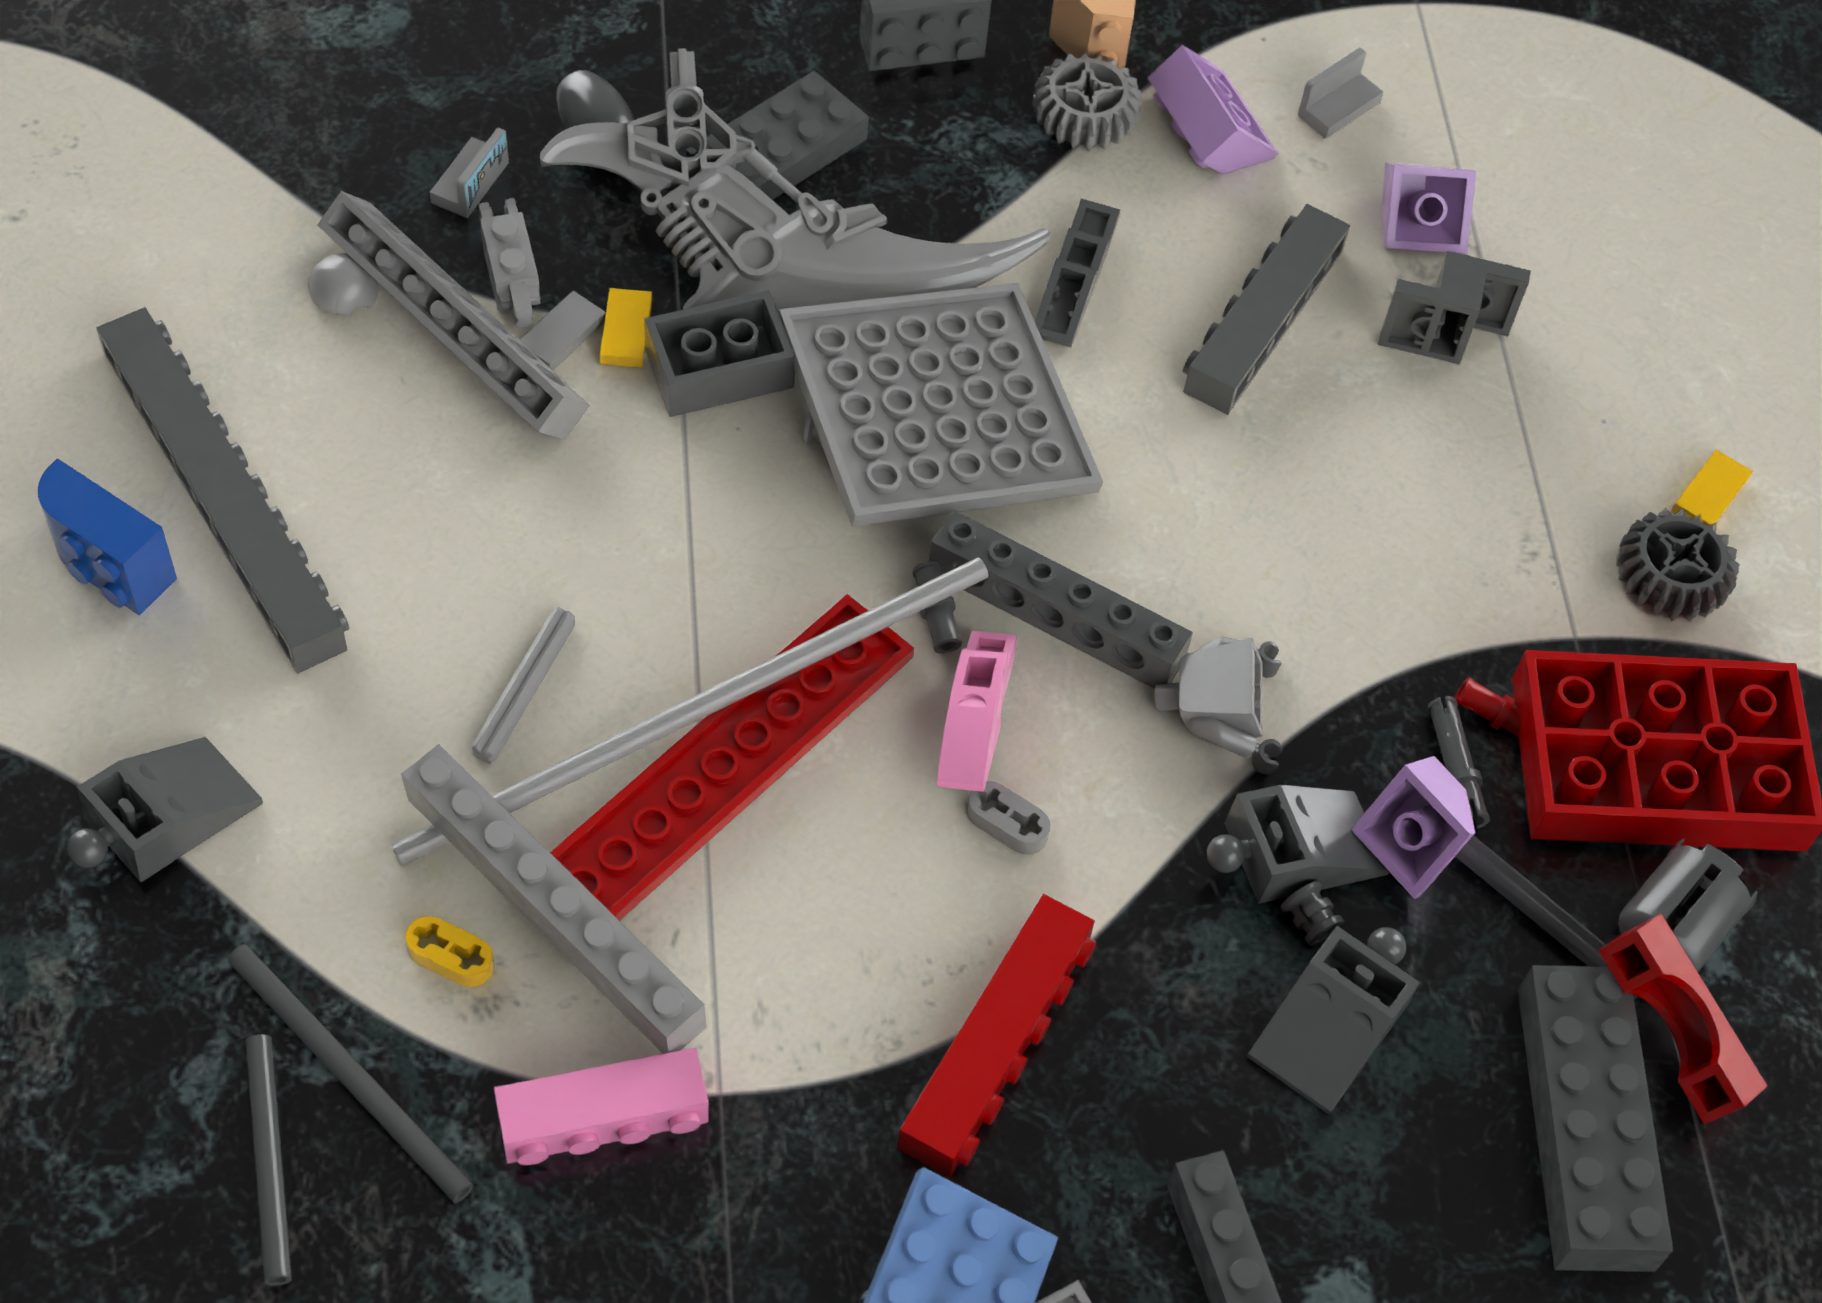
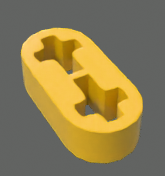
M422 916L408 926L405 933L406 946L411 959L417 964L465 987H478L492 977L494 971L493 952L489 944L483 939L434 916ZM432 934L437 935L439 946L429 943L425 949L421 948L420 937L428 939ZM475 954L479 955L481 966L472 964L468 970L463 969L462 959L459 956L471 960Z

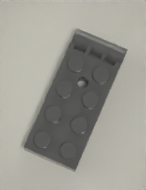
M813 71L727 125L736 132V135L751 139L755 143V149L777 168V172L795 186L867 140L869 116L817 72ZM712 134L706 137L707 149H727ZM693 147L686 150L688 158L698 153ZM746 161L736 164L735 169L748 178L770 199L773 200L784 193L774 182L766 180Z

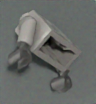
M1224 636L1215 638L1197 651L1186 654L1180 659L1179 682L1155 686L1157 710L1159 712L1179 710L1189 733L1244 758L1252 756V765L1257 772L1266 775L1273 773L1279 764L1277 761L1267 758L1265 754L1271 757H1278L1282 752V747L1274 739H1268L1258 744L1256 737H1262L1263 677L1270 678L1275 676L1282 664L1281 661L1274 660L1279 652L1278 646L1274 642L1268 641L1264 642L1257 649L1253 638L1243 640Z

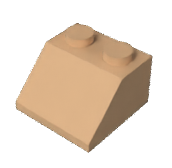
M1054 0L1049 38L1068 55L1070 53L1075 58H1081L1084 52L1089 58L1095 59L1101 54L1103 61L1110 62L1116 59L1118 69L1125 68L1134 18L1135 0Z

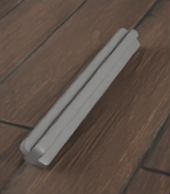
M560 607L551 611L473 742V755L477 759L487 763H492L497 759L575 626V616L570 611H565Z

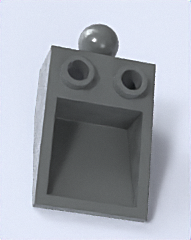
M206 737L119 760L77 786L84 818L93 829L85 828L75 832L68 841L67 853L74 864L83 868H91L99 865L105 859L108 847H110L136 878L142 882L263 804V800Z
M1277 785L1239 793L1224 823L1229 835L1224 834L1215 837L1207 848L1208 862L1215 870L1222 873H1230L1237 870L1241 865L1243 866L1258 904L1287 898L1300 888L1315 881L1322 883L1323 890L1389 874L1387 868L1351 830L1364 815V811L1354 791Z
M1337 926L1308 964L1249 1051L1247 1057L1324 1112L1330 1114L1406 1009L1420 984L1419 981L1395 966V964L1403 959L1406 952V942L1402 934L1393 928H1379L1369 936L1366 946Z

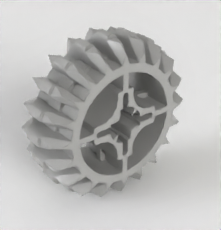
M1085 52L1081 58H1075L1069 53L1065 61L1055 59L1051 67L1044 68L1041 77L1038 78V82L1035 84L1033 107L1036 113L1037 124L1044 125L1046 135L1056 134L1058 143L1067 140L1071 142L1073 149L1078 144L1086 145L1090 151L1095 144L1106 149L1110 142L1119 144L1123 136L1130 135L1134 125H1136V120L1139 119L1142 98L1140 96L1141 91L1138 89L1137 79L1130 77L1128 68L1118 69L1116 59L1105 62L1101 54L1095 59L1089 58Z

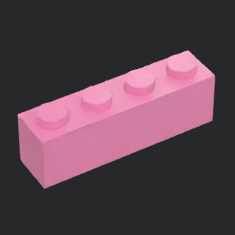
M696 1047L494 1087L507 1164L518 1162L522 1165L537 1164L546 1160L548 1155L567 1151L576 1155L586 1154L596 1150L602 1144L620 1141L623 1144H635L650 1137V1134L665 1131L683 1134L696 1130L701 1124L709 1123V1102Z

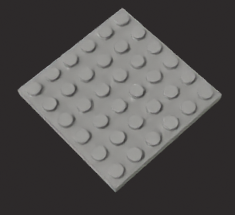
M1018 283L779 309V316L795 354L793 368L852 526L951 513L953 510L957 512L1098 493L1100 491L1103 480Z

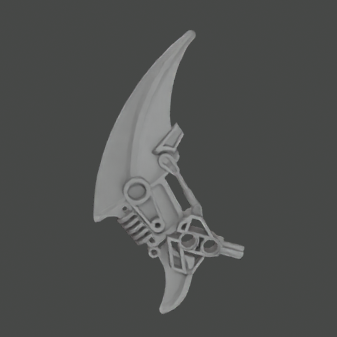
M684 48L669 54L671 88L665 93L666 110L627 123H588L573 126L557 134L540 153L542 166L583 165L601 168L620 175L642 191V210L649 215L658 213L663 219L658 225L656 233L662 238L665 237L663 242L667 247H673L671 252L675 257H682L679 261L685 268L690 267L687 272L691 277L696 278L700 276L699 288L685 303L683 310L768 290L771 293L777 311H779V309L976 288L1014 268L1047 245L1050 238L1049 230L1039 229L1019 238L990 243L959 244L914 239L880 229V227L887 223V217L882 215L873 203L844 209L833 199L819 202L812 194L801 193L777 172V168L755 149V143L751 139L736 135V132L704 104L703 91L696 86L694 51L686 52ZM688 107L696 113L691 117L684 118L678 116L675 112L680 108ZM667 123L668 147L657 143V128L653 127ZM706 129L727 149H707ZM688 146L696 149L698 153L693 157L687 158L679 155L678 150ZM746 161L766 180L774 182L797 203L798 211L791 215L786 213L748 178L735 169L736 164ZM665 189L671 190L664 197L661 196V191ZM670 208H673V213L669 211ZM718 265L720 270L717 271L714 266Z

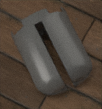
M1682 839L1674 845L1661 864L1624 907L1618 922L1619 933L1621 935L1660 913L1669 924L1692 897L1697 902L1673 930V933L1696 971L1699 972L1740 919L1755 904L1757 891L1750 896L1747 887L1739 878L1743 868L1727 854L1710 844H1706L1702 850L1691 846H1682L1685 839Z

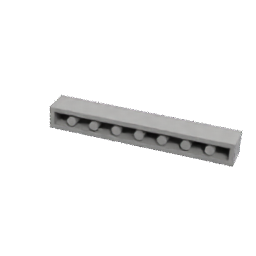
M439 744L401 774L408 801L662 1054L682 1050L707 1028L705 1004Z

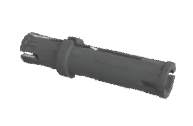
M1445 696L1447 708L1443 709L1441 698L1439 697L1429 703L1428 711L1432 717L1445 768L1466 789L1472 818L1474 816L1478 829L1490 821L1480 789L1483 785L1481 772L1474 768L1457 708V700L1454 697Z

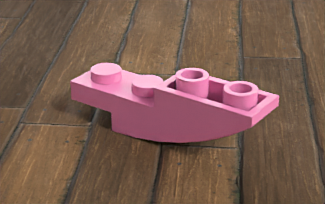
M971 631L967 649L961 650L951 691L940 753L937 787L984 792L1001 728V708L1017 651V635Z

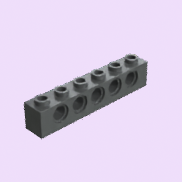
M955 510L951 512L932 539L929 561L940 563L942 574L977 557L985 564L988 578L964 589V591L1154 689L1156 685L1172 683L1180 670V659L1188 652L1193 634L1192 631Z

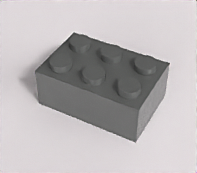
M862 0L859 37L869 71L985 57L991 0Z
M769 290L644 319L645 352L669 417L794 388L795 370L793 363L795 354Z

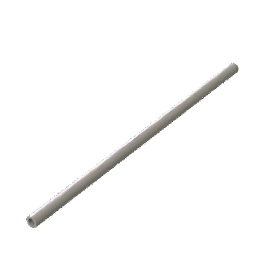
M977 557L491 796L511 813L988 578L987 568L983 561ZM430 825L391 844L401 866H404L450 842L433 825Z

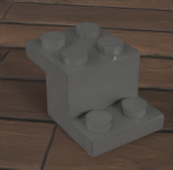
M1447 251L1435 287L1401 279L1397 280L1380 332L1378 345L1460 364L1473 328L1504 336L1509 335L1529 284L1531 270Z

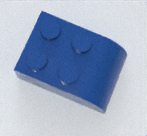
M57 458L49 465L40 478L38 498L59 558L78 582L84 585L90 582L101 590L104 597L111 604L118 608L125 606L140 616L177 580L162 526Z

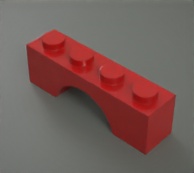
M1661 913L1622 933L1598 950L1624 994L1636 995L1647 1001L1657 1010L1668 1025L1675 1039L1680 1057L1678 1082L1704 1125L1745 1107L1767 1087L1764 1079Z

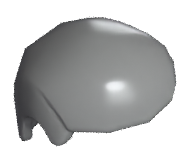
M347 253L334 254L324 258L317 264L308 279L310 296L316 306L325 312H336L348 317L359 306L363 305L371 308L375 304L380 290L377 281Z

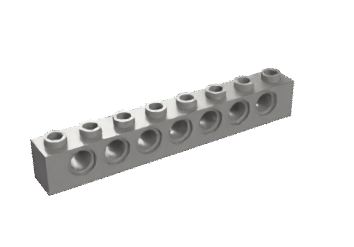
M341 191L317 226L535 430L565 440L590 405L370 202Z

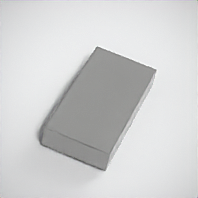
M572 291L519 340L553 371L605 323L606 312L575 291Z

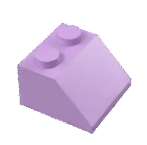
M1435 756L1406 764L1351 829L1414 899L1419 898L1475 834L1466 789Z

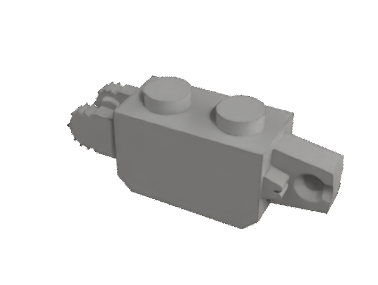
M514 198L505 199V215L493 216L488 202L479 203L483 250L497 310L512 309L516 328L534 325L531 305L541 304L539 277L523 213L518 212Z

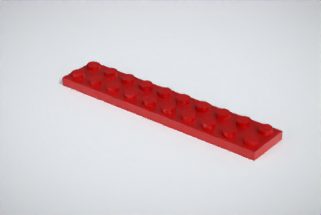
M846 594L779 654L868 610L850 595ZM887 627L706 716L550 853L620 921L914 657V647Z

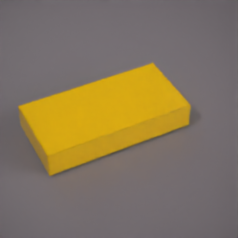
M610 288L600 350V364L643 368L645 358L644 319L649 318L651 315L652 292Z
M1716 449L1675 502L1671 512L1676 515L1677 512L1684 509L1689 518H1694L1701 513L1702 523L1707 526L1714 524L1720 520L1749 481L1754 471Z

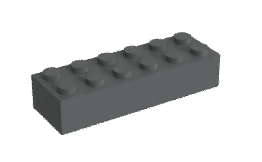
M1532 965L1518 989L1554 1268L1555 1270L1655 1272L1673 1251L1634 997L1632 994H1624L1609 967Z

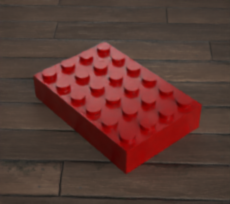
M1525 650L1512 677V687L1515 698L1514 703L1518 706L1520 714L1518 736L1531 839L1675 845L1680 840L1685 839L1682 846L1705 847L1706 844H1710L1713 847L1807 851L1821 833L1822 798L1796 663Z

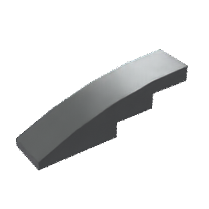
M1081 198L1072 226L1068 229L1059 258H1056L1035 319L1036 326L1043 340L1072 347L1120 218V209Z

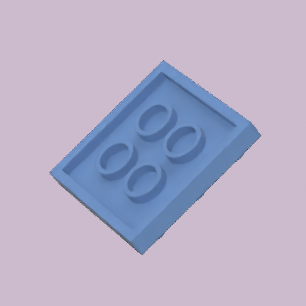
M923 1167L914 1176L864 1303H1034L1058 1237Z

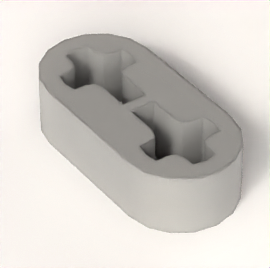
M993 781L986 782L984 792L971 790L967 803V815L975 826L1021 854H1034L1045 847L1050 832V821L1041 809L1003 785ZM991 799L997 802L996 808L990 807L987 811L980 808L981 802L986 804ZM1030 824L1036 827L1035 833L1030 832L1026 836L1019 833L1020 827L1027 828Z

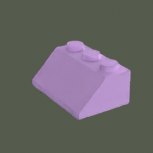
M1182 45L1148 77V80L1156 90L1153 94L1155 101L1163 110L1170 112L1174 119L1171 122V126L1181 138L1188 140L1192 147L1189 150V154L1200 167L1205 169L1209 166L1221 174H1225L1271 160L1279 154L1224 70Z

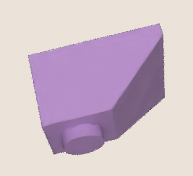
M1385 163L1381 202L1384 247L1436 252L1451 251L1467 254L1476 171L1426 165Z

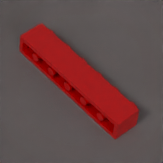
M1044 893L1042 894L901 1126L897 1144L898 1150L948 1178L951 1177L959 1163L965 1167L969 1164L980 1143V1139L975 1137L983 1122L991 1125L1004 1102V1098L999 1096L1006 1082L1013 1085L1016 1084L1028 1061V1058L1023 1056L1030 1042L1036 1045L1041 1042L1051 1022V1018L1046 1015L1052 1004L1055 1003L1061 1006L1064 1003L1074 983V980L1069 978L1076 964L1084 968L1096 946V941L1090 939L1095 920Z

